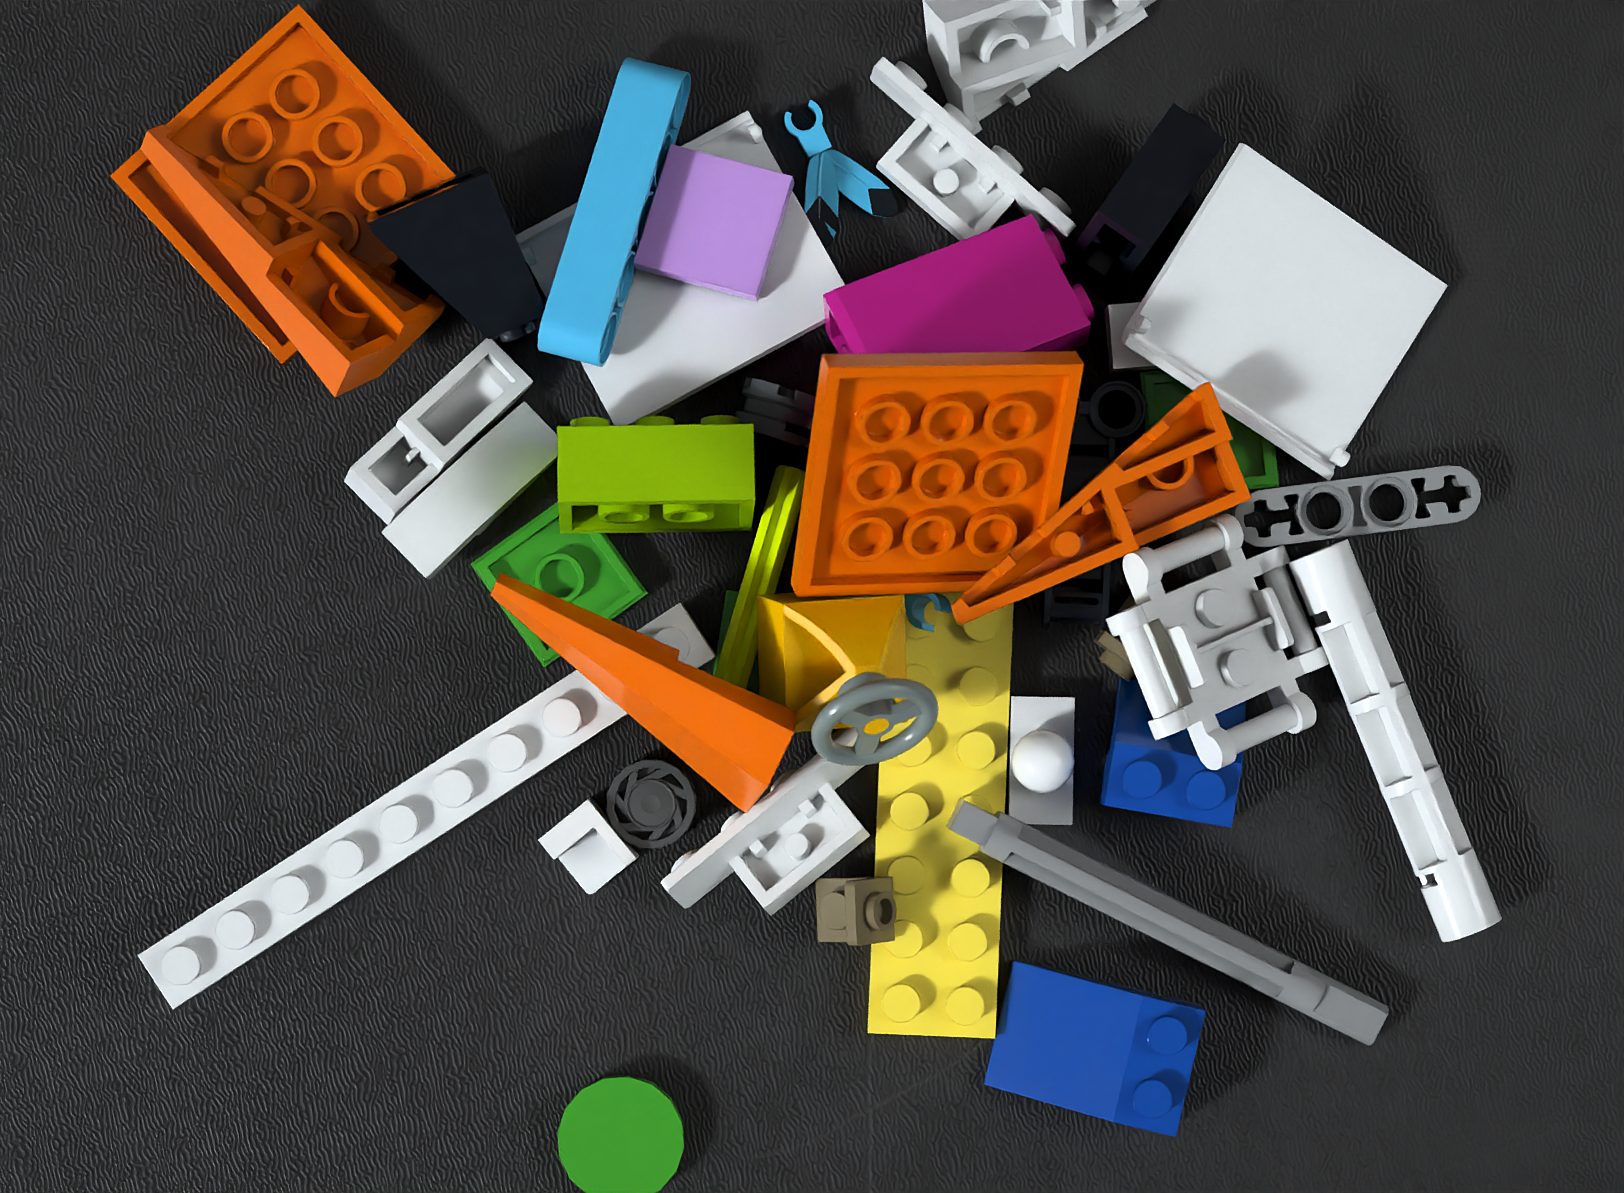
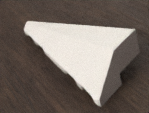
M923 0L928 53L948 103L958 108L971 120L975 126L972 134L975 135L983 130L979 121L1007 102L1014 106L1024 102L1031 97L1027 89L1058 67L1069 71L1148 17L1144 8L1156 0Z

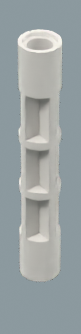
M1348 539L1289 562V567L1308 614L1314 617L1317 625L1315 631L1327 655L1345 700L1350 717H1352L1380 786L1382 796L1387 803L1413 867V872L1421 880L1423 886L1420 889L1441 941L1457 940L1498 923L1502 919L1461 822L1444 780V775L1440 765L1437 763Z

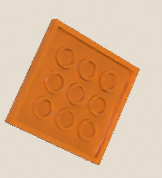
M299 4L165 125L172 129L171 141L203 161L210 154L225 163V175L252 192L259 186H262L343 237L342 249L374 269L381 262L390 268H394L401 259L370 231L363 215L456 176ZM141 149L135 152L110 175L282 365L286 366L299 354L296 347Z
M1076 351L822 354L791 576V586L796 597L966 592L1059 509L1084 363Z

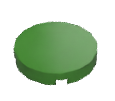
M630 1075L604 1076L582 1087L566 1106L557 1132L559 1158L570 1180L585 1193H656L676 1173L684 1150L683 1119L673 1099L654 1082Z

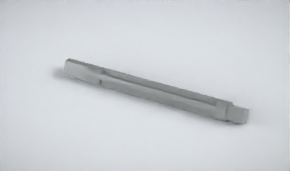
M960 798L946 825L949 830L979 844L980 852L1367 1046L1374 1043L1388 1016L1389 1008L1387 1005L1001 811H997L994 815Z

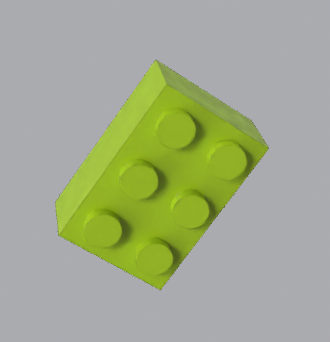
M713 415L702 418L700 424L675 425L674 419L670 417L647 416L637 419L635 421L636 425L610 426L609 420L605 418L580 417L571 420V426H557L560 534L752 530L755 506L754 424H739V418L734 416Z

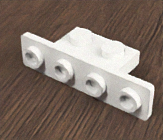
M884 57L876 63L870 80L916 119L877 163L876 168L959 241L989 231L1012 204L1026 216L1033 214L1040 229L1043 231L1050 228L1056 235L1060 245L1068 238L1076 225L1068 218L1072 213L1071 209L1057 194L1045 187L1038 192L1020 176L1023 168L1010 153L997 145L990 150L972 134L975 126L962 111L949 103H946L942 108L924 92L927 84L910 66L901 61H898L894 66Z
M856 727L843 728L834 732L831 738L838 744L854 746L858 733ZM816 754L802 767L785 772L773 783L770 792L753 805L748 813L742 810L734 813L725 821L721 832L702 848L691 850L682 855L674 863L671 873L661 881L662 886L683 908L687 909L735 871L763 909L772 916L870 836L835 792L836 788L865 765H839Z

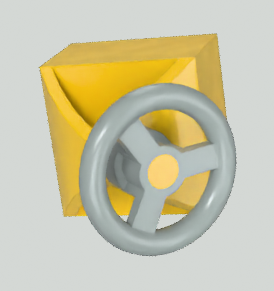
M795 592L756 595L759 696L796 711L797 718L794 732L811 731L812 744L820 756L839 765L862 766L875 764L903 754L920 743L930 733L938 717V701L928 687L917 681L907 679L904 594L796 597ZM916 717L905 730L892 738L879 742L881 736L892 730L894 725L908 723V719ZM856 727L858 736L854 746L838 744L831 738L832 729Z

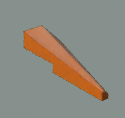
M164 124L147 130L140 148L335 398L379 377L441 316L446 305L432 293L426 300H423L396 283L397 271L381 262L376 269L372 268L342 249L343 237L262 186H259L254 192L250 191L225 175V163L210 154L203 161L171 141L172 129Z
M1205 382L1197 386L951 604L956 623L962 625L1134 552L1144 544L1252 499L1229 444V440L1233 439L1211 383Z
M501 572L499 573L490 594L492 598L736 807L748 813L767 789L795 731L796 711L679 661L680 650Z

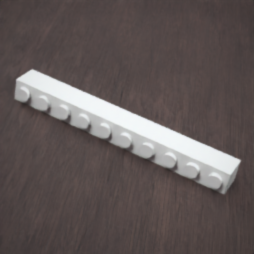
M678 603L637 630L641 634L680 650L678 660L697 669L717 657L683 603ZM575 670L138 955L139 959L171 1008H177L627 716L628 713L578 670Z

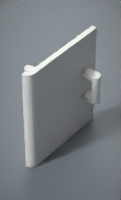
M748 110L681 146L782 173L764 141L761 127L754 123ZM792 191L758 302L636 269L613 347L605 365L599 367L581 362L614 426L636 425L635 421L637 419L660 413L825 323L823 294L845 284ZM578 202L515 236L525 261L529 265L547 300Z
M1239 143L1126 325L1121 341L1125 346L1192 390L1205 382H1210L1223 411L1330 481L1334 475L1335 466L1343 467L1348 463L1350 454L1345 451L1448 285L1246 144Z

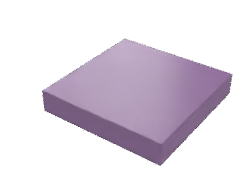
M671 144L633 262L635 268L758 302L795 184L793 176Z

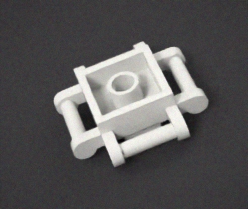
M1222 514L1212 518L1205 523L1204 529L1154 550L1142 547L1125 555L1123 571L1136 605L1106 618L1112 636H1120L1153 717L1152 720L1148 721L1154 739L1158 740L1187 728L1201 762L1210 770H1218L1233 763L1238 753L1288 731L1291 734H1297L1313 726L1316 722L1315 706L1306 694L1300 692L1295 678L1330 664L1323 646H1318L1286 569L1285 565L1291 561L1284 545L1246 559L1241 548L1244 541L1242 527L1238 520L1230 514ZM1211 554L1217 569L1216 572L1165 593L1161 583L1164 573ZM1262 575L1267 588L1258 590L1254 577ZM1291 646L1295 656L1287 659L1283 649ZM1267 691L1273 706L1272 710L1228 730L1220 728L1215 714Z

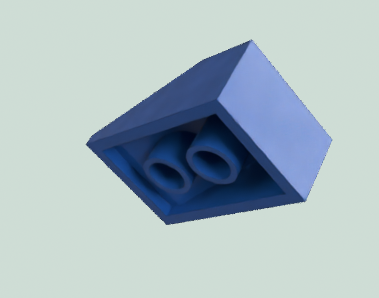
M1013 960L984 1085L1111 1122L1176 1137L1206 1011L1196 1003Z

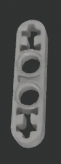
M1448 465L1258 490L1250 493L1252 499L1234 506L1231 515L1238 520L1242 527L1244 544L1255 548H1267L1456 523L1467 519L1476 511L1480 503L1481 489L1478 480L1469 470L1460 466ZM1445 476L1451 477L1455 487L1465 488L1466 499L1456 502V512L1449 513L1446 503L1436 502L1421 505L1426 515L1425 518L1417 519L1415 517L1418 498L1411 484L1412 479L1421 480L1419 492L1443 488ZM1383 484L1396 487L1402 493L1404 499V509L1401 515L1392 521L1378 519L1371 512L1369 506L1373 490ZM1317 493L1333 495L1341 506V517L1338 523L1327 530L1313 526L1306 514V506L1310 498ZM1295 495L1293 516L1300 534H1289L1291 521L1268 526L1267 537L1265 538L1258 537V531L1255 527H1245L1244 515L1254 512L1255 501H1263L1266 511H1281L1289 509L1284 497Z

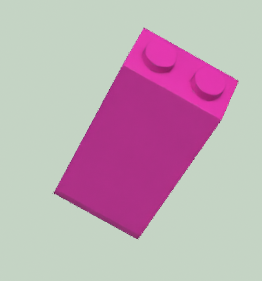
M1033 214L823 294L826 333L837 354L1072 351L1088 343L1091 327L1089 320L1095 318V313L1083 287L1079 283L1070 286L1060 265L1066 263V258L1056 235L1050 228L1041 231Z

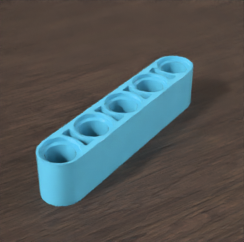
M630 57L623 61L544 309L538 334L539 351L599 367L605 365L613 347L636 272L633 262L670 145H675L686 110L691 86L689 72Z

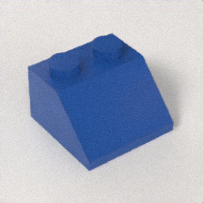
M1120 678L1098 803L1104 806L1232 828L1243 764V751L1237 754L1233 763L1218 770H1210L1201 762L1187 728L1155 740L1148 721L1152 720L1153 717L1138 681L1130 680L1128 682ZM1246 701L1215 714L1220 728L1228 730L1245 722Z

